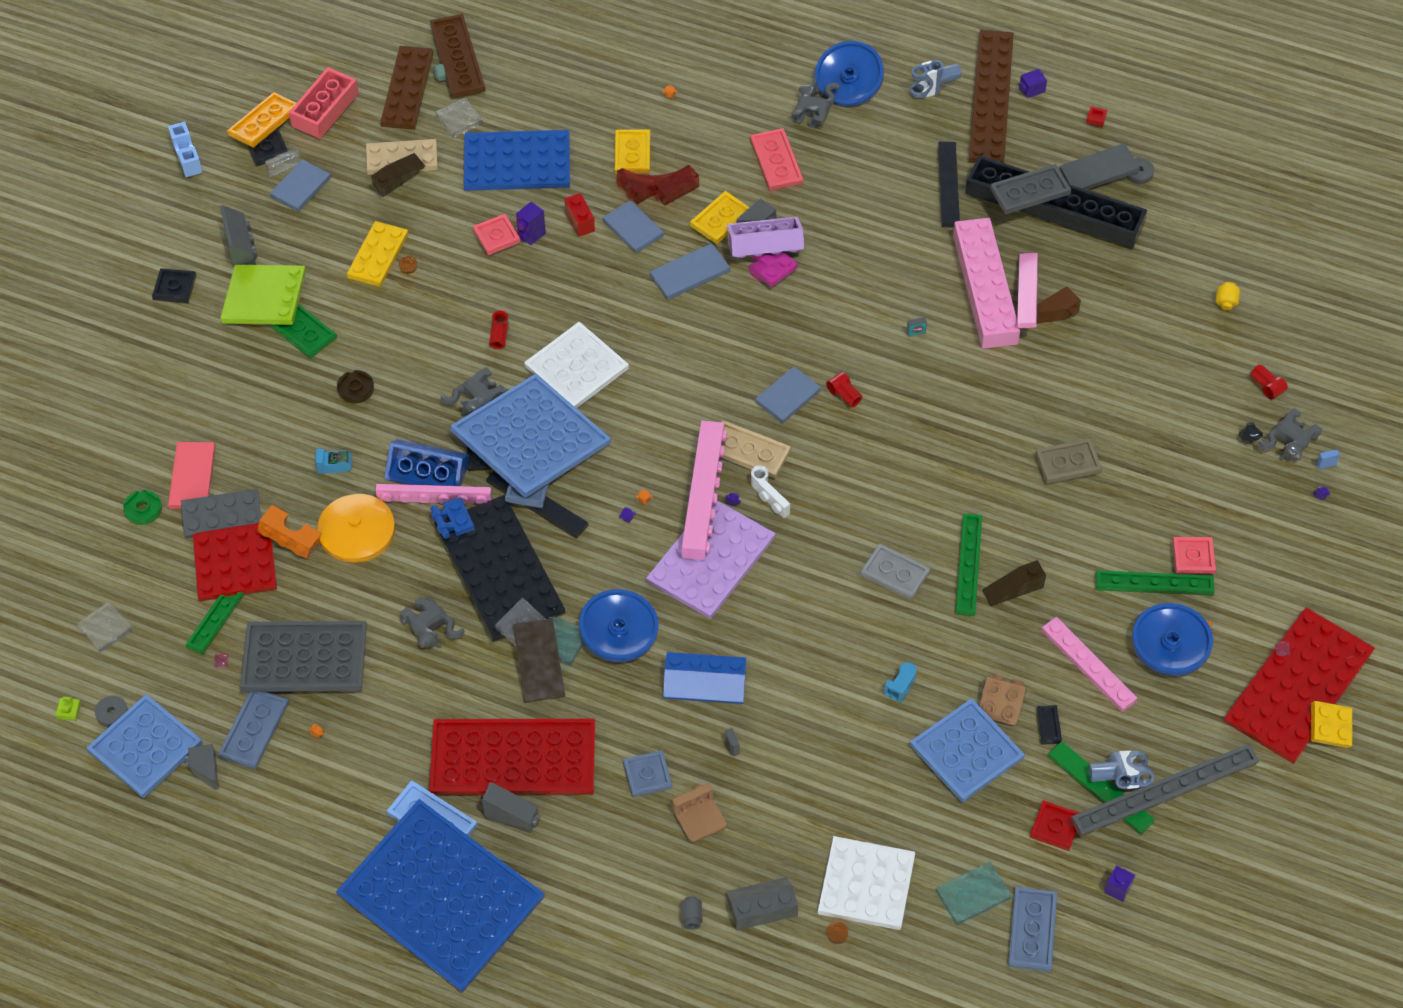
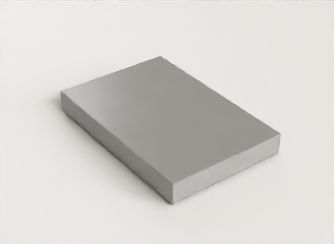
M879 544L861 570L860 575L912 601L931 569Z

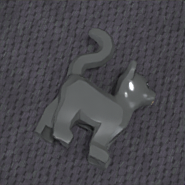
M816 80L812 84L800 86L799 92L801 97L798 100L797 110H792L791 112L793 122L801 124L808 114L813 116L808 121L809 127L816 129L819 124L823 126L830 107L835 101V95L831 90L840 89L839 84L830 83L826 86L825 94L828 99L815 97L817 94Z
M486 367L466 380L462 385L456 387L453 390L452 397L442 394L441 400L445 404L451 405L457 402L460 393H465L470 399L461 401L463 405L461 416L463 417L507 391L502 385L496 387L495 382L488 381L487 377L491 376L492 372Z
M1293 408L1287 413L1284 420L1268 433L1269 443L1260 440L1258 445L1264 450H1270L1275 447L1277 443L1275 437L1277 436L1280 440L1288 443L1284 446L1285 449L1280 460L1282 461L1285 458L1300 460L1302 458V450L1307 448L1311 439H1318L1322 428L1314 424L1310 428L1303 430L1305 423H1299L1296 420V417L1299 418L1301 412Z
M430 596L427 599L419 597L415 601L416 608L424 610L420 614H415L407 607L399 612L401 623L403 625H410L413 633L419 637L418 644L421 648L434 645L441 648L437 639L438 633L432 630L444 623H447L445 631L451 638H460L465 632L463 628L458 631L453 630L455 625L454 619L447 615Z

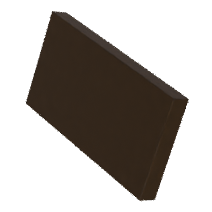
M553 618L513 624L525 703L565 697Z

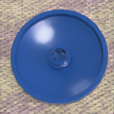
M845 41L830 47L820 57L815 69L816 84L823 97L828 99L825 94L826 86L830 83H837L840 85V89L831 90L835 95L833 104L845 107L860 105L870 100L878 92L884 79V67L879 54L871 46L858 41Z
M607 590L595 595L585 604L580 615L579 632L582 641L592 653L608 661L627 662L643 656L654 645L658 634V617L652 605L639 594L628 590Z
M1163 603L1148 608L1138 617L1133 628L1132 644L1137 656L1146 666L1162 674L1179 676L1192 673L1205 664L1212 650L1213 635L1207 621L1195 610L1181 604Z

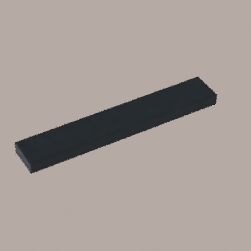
M938 142L942 227H954V223L960 221L956 142Z
M494 470L486 478L487 483L506 494L509 483ZM547 496L543 508L524 505L576 539L588 527L587 521Z

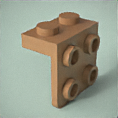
M993 674L992 677L988 676L979 706L992 720L1012 726L1016 725L1027 687L1023 686L1024 682L1012 679L1011 683L1004 681V676Z
M710 783L699 785L686 794L681 793L672 799L673 813L691 843L726 828V821L713 800V789Z

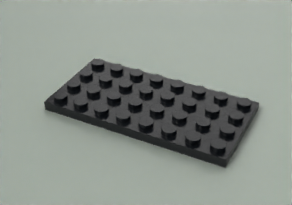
M505 495L467 509L475 530L456 536L454 531L449 532L450 537L446 539L438 532L493 642L514 634L513 624L551 619L566 613L565 607L509 502H505ZM448 518L443 519L446 523L450 522ZM435 521V522H434V526H435V528H436V530H437V526H438V525H437V523H436V521Z

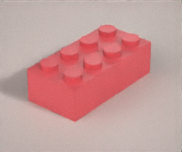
M327 67L289 111L291 126L321 139L359 94L357 80Z

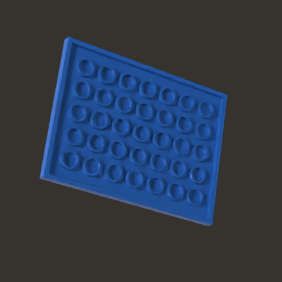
M421 799L416 801L336 891L337 895L462 993L545 897V894Z

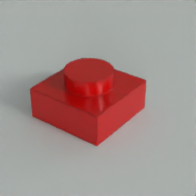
M1091 106L1086 123L1103 127L1108 110Z

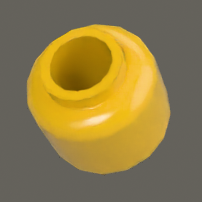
M1223 282L1216 290V304L1221 306L1223 310H1231L1236 307L1240 300V288L1233 282Z

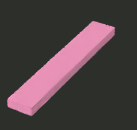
M1024 253L1019 256L1018 328L1037 327L1038 253Z

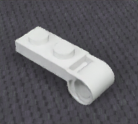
M761 465L755 466L751 471V486L758 492L761 500L767 502L776 514H780L783 518L787 517L790 514V503L768 483L767 468Z

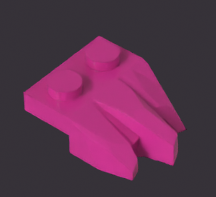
M781 252L780 254L766 253L762 256L753 255L752 259L755 263L748 266L749 273L758 281L763 280L772 288L798 268V263L786 253Z

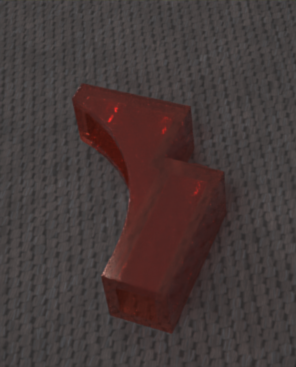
M690 165L663 175H641L621 168L617 170L616 183L619 188L624 189L628 198L633 199L636 204L654 196L657 201L666 206L699 188V175Z

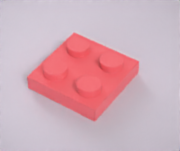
M506 214L473 226V231L487 255L521 243L520 237Z
M1173 537L1176 574H1215L1216 566L1212 537Z

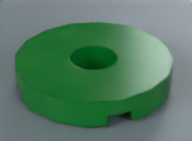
M150 490L133 492L126 498L123 504L125 517L136 525L152 523L162 512L159 496ZM140 505H147L143 510L138 509Z

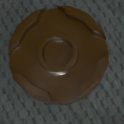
M354 370L351 373L346 372L337 382V392L345 402L352 404L361 403L372 396L374 382L371 375L365 371Z

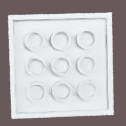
M580 322L524 362L525 368L533 375L537 374L576 409L629 369V364Z
M834 836L818 914L901 930L915 852Z

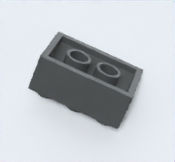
M224 205L220 206L233 265H256L254 258L258 256L256 247L251 246V244H254L252 233H248L251 230L249 220H245L244 213Z
M787 877L726 891L737 931L798 916V903L793 887Z

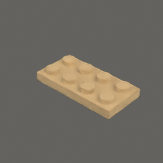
M436 139L367 143V174L372 175L384 166L413 153L425 164V167L420 171L438 170Z
M722 420L721 423H724V430L727 431V440L722 443V446H725L724 458H720L751 470L755 466H764L768 470V476L776 479L791 451V446Z

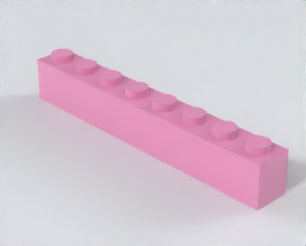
M701 421L682 542V558L705 560L706 553H710L711 542L708 541V537H712L713 525L710 524L711 521L715 520L716 509H713V505H717L718 493H715V490L720 487L718 473H722L723 462H720V457L724 458L725 446H722V443L727 440V431L724 430V423Z

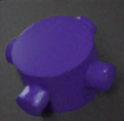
M1319 486L1317 491H1314V495L1318 499L1324 500L1327 495H1330V491L1325 487Z
M730 493L725 496L727 503L731 506L741 503L739 495L736 493Z
M625 507L619 518L629 523L636 513L630 508Z

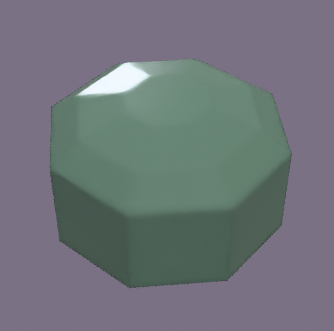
M443 64L434 66V75L438 81L446 80Z

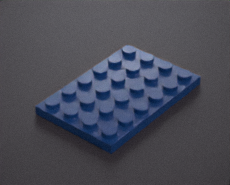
M569 130L465 133L464 191L570 188Z

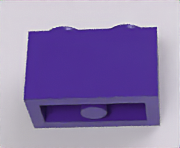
M529 202L516 213L518 236L521 241L532 245L546 234L544 210L535 203Z

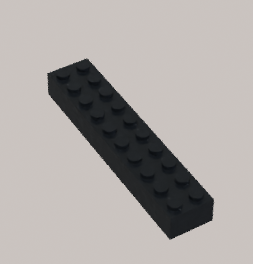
M979 155L967 178L965 194L999 205L990 189L991 184L1030 171ZM1068 184L1071 189L1070 195L1018 210L1019 212L1132 249L1142 231L1147 215V209Z

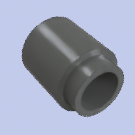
M694 896L686 897L681 902V920L685 929H698L703 922L702 902Z

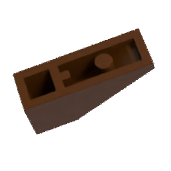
M1066 286L1037 304V324L1066 320L1071 316H1075L1080 310L1081 300Z

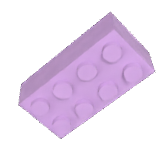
M798 217L727 224L728 245L733 257L743 258L746 255L762 256L764 253L780 254L782 251L798 252L804 249L803 228Z

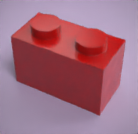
M578 193L564 198L565 212L578 237L595 232L594 216L582 194Z

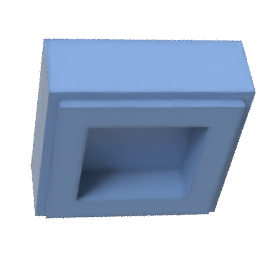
M1332 450L1320 453L1316 463L1318 469L1337 466L1340 457L1339 451Z

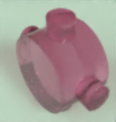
M1288 642L1275 644L1278 656L1291 654Z
M220 653L214 656L216 661L214 666L216 668H223L229 665L228 654Z

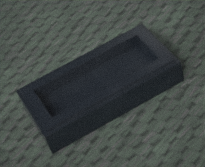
M1057 705L1037 706L1036 712L1041 745L1059 744L1062 741Z

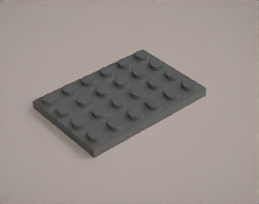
M366 621L247 622L240 685L241 692L362 691L367 631Z

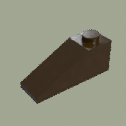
M415 153L384 166L371 176L372 184L385 197L422 170L425 164Z
M1036 560L1019 566L983 589V593L990 606H994L1044 588L1046 574L1039 561Z

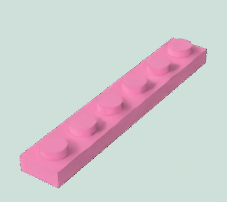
M376 484L377 498L383 502H434L443 504L444 502L461 497L464 504H482L492 500L491 487Z
M1055 617L1042 627L1041 631L1121 712H1124L1137 702L1138 698L1058 617Z

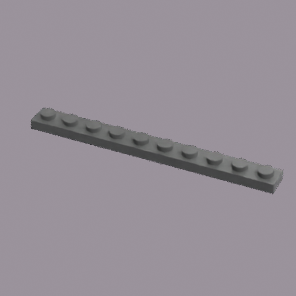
M1247 744L1074 815L1071 821L1079 836L1082 837L1256 765L1259 759L1250 744Z

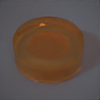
M411 256L401 258L399 261L400 271L404 274L414 273L417 270L416 259Z
M842 922L830 924L827 929L828 940L833 944L844 943L848 938L847 926Z

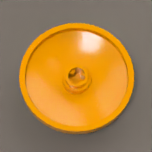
M351 494L333 501L324 509L318 521L317 531L321 532L320 543L329 555L344 562L356 563L373 559L388 548L395 534V522L390 508L380 499L366 494Z

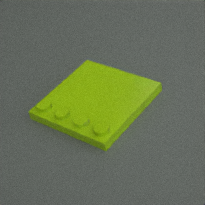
M235 265L220 318L222 324L293 325L306 275V267L298 265Z

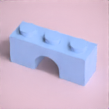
M182 122L168 126L171 141L185 178L202 173L199 157L195 147L192 145L186 123Z

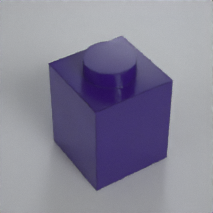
M1040 69L1021 75L1019 89L1027 98L1046 92L1047 79Z
M1116 865L1107 881L1104 893L1123 902L1133 885L1135 874Z

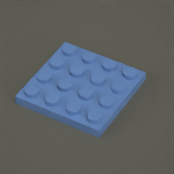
M145 694L86 749L144 799L185 761V756H189L188 748L201 746L203 742L174 716Z
M972 698L910 741V747L962 803L1025 757V754Z

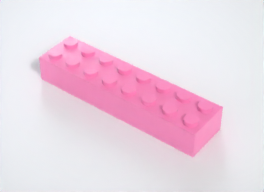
M990 218L957 221L954 223L953 237L981 347L984 349L1017 345L1020 329L1018 328Z

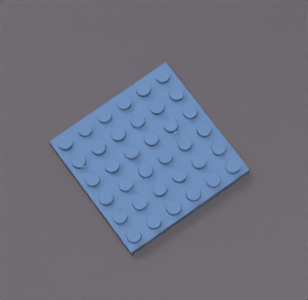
M534 374L451 425L450 430L525 498L611 444V438L537 374Z

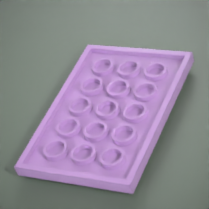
M717 501V505H713V509H716L715 520L711 521L710 524L713 525L712 537H708L711 547L710 553H706L705 560L682 558L683 532L646 578L648 584L709 619H712L776 536V533Z

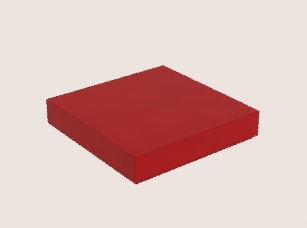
M1043 800L1030 838L1070 851L1077 831L1071 818L1079 814V812Z

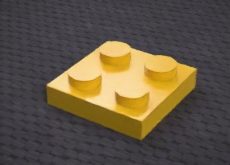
M1319 701L1312 702L1311 742L1350 748L1352 746V707Z

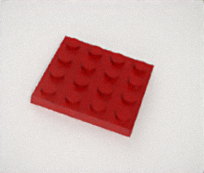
M259 523L193 534L199 602L217 599L220 595L227 597L237 595L238 592L249 594L277 589L272 539L263 536L257 531Z

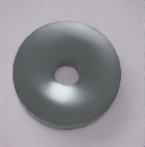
M1135 158L1139 166V172L1126 176L1127 179L1135 184L1148 183L1153 178V164L1146 159Z
M108 696L97 703L95 716L99 724L109 728L128 711V707L122 698Z

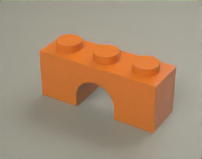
M271 505L259 520L257 531L263 536L276 541L280 546L290 549L296 555L308 559L319 545L321 532L307 524H304L300 530H289L286 528L288 514Z

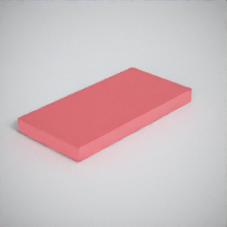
M784 128L750 135L752 146L769 191L803 184L802 174Z
M177 442L168 503L169 509H182L181 500L209 496L216 447L215 442Z

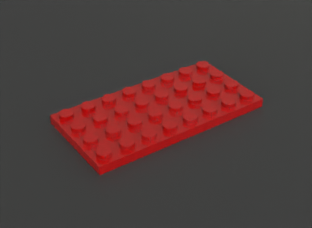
M1305 607L1225 716L1223 722L1294 764L1311 741V703L1319 701L1336 705L1372 655L1375 647Z
M595 718L433 720L429 792L434 795H484L490 782L515 795L594 794Z

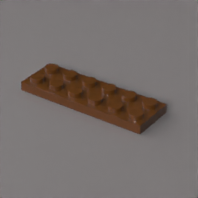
M463 14L430 20V26L441 63L445 69L446 80L452 98L485 92L484 81Z
M399 46L380 121L381 127L415 130L434 51L432 48Z

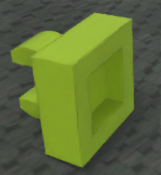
M72 697L60 698L56 718L77 721L81 701L79 699H72Z

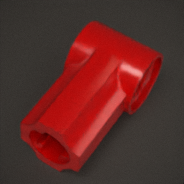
M498 310L492 314L489 346L494 349L501 350L506 346L509 321L508 314L505 311Z
M1258 364L1250 372V377L1262 387L1264 395L1270 400L1275 399L1288 389V385L1282 377H1275L1263 365Z
M840 372L826 381L828 390L833 395H838L849 407L854 408L862 400L863 396L851 384L846 373Z

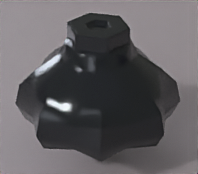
M1249 422L1239 432V437L1242 441L1253 443V441H1258L1262 438L1263 433L1253 422Z

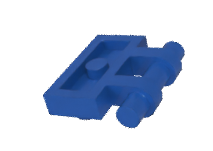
M461 497L444 502L443 510L438 509L437 505L430 507L432 519L436 521L438 525L437 530L444 539L450 537L449 532L454 531L456 536L475 530ZM448 518L450 522L446 523L443 519Z

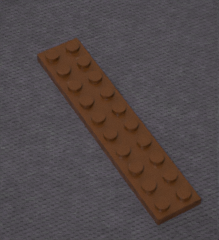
M980 30L969 163H975L979 155L1004 163L1014 32Z

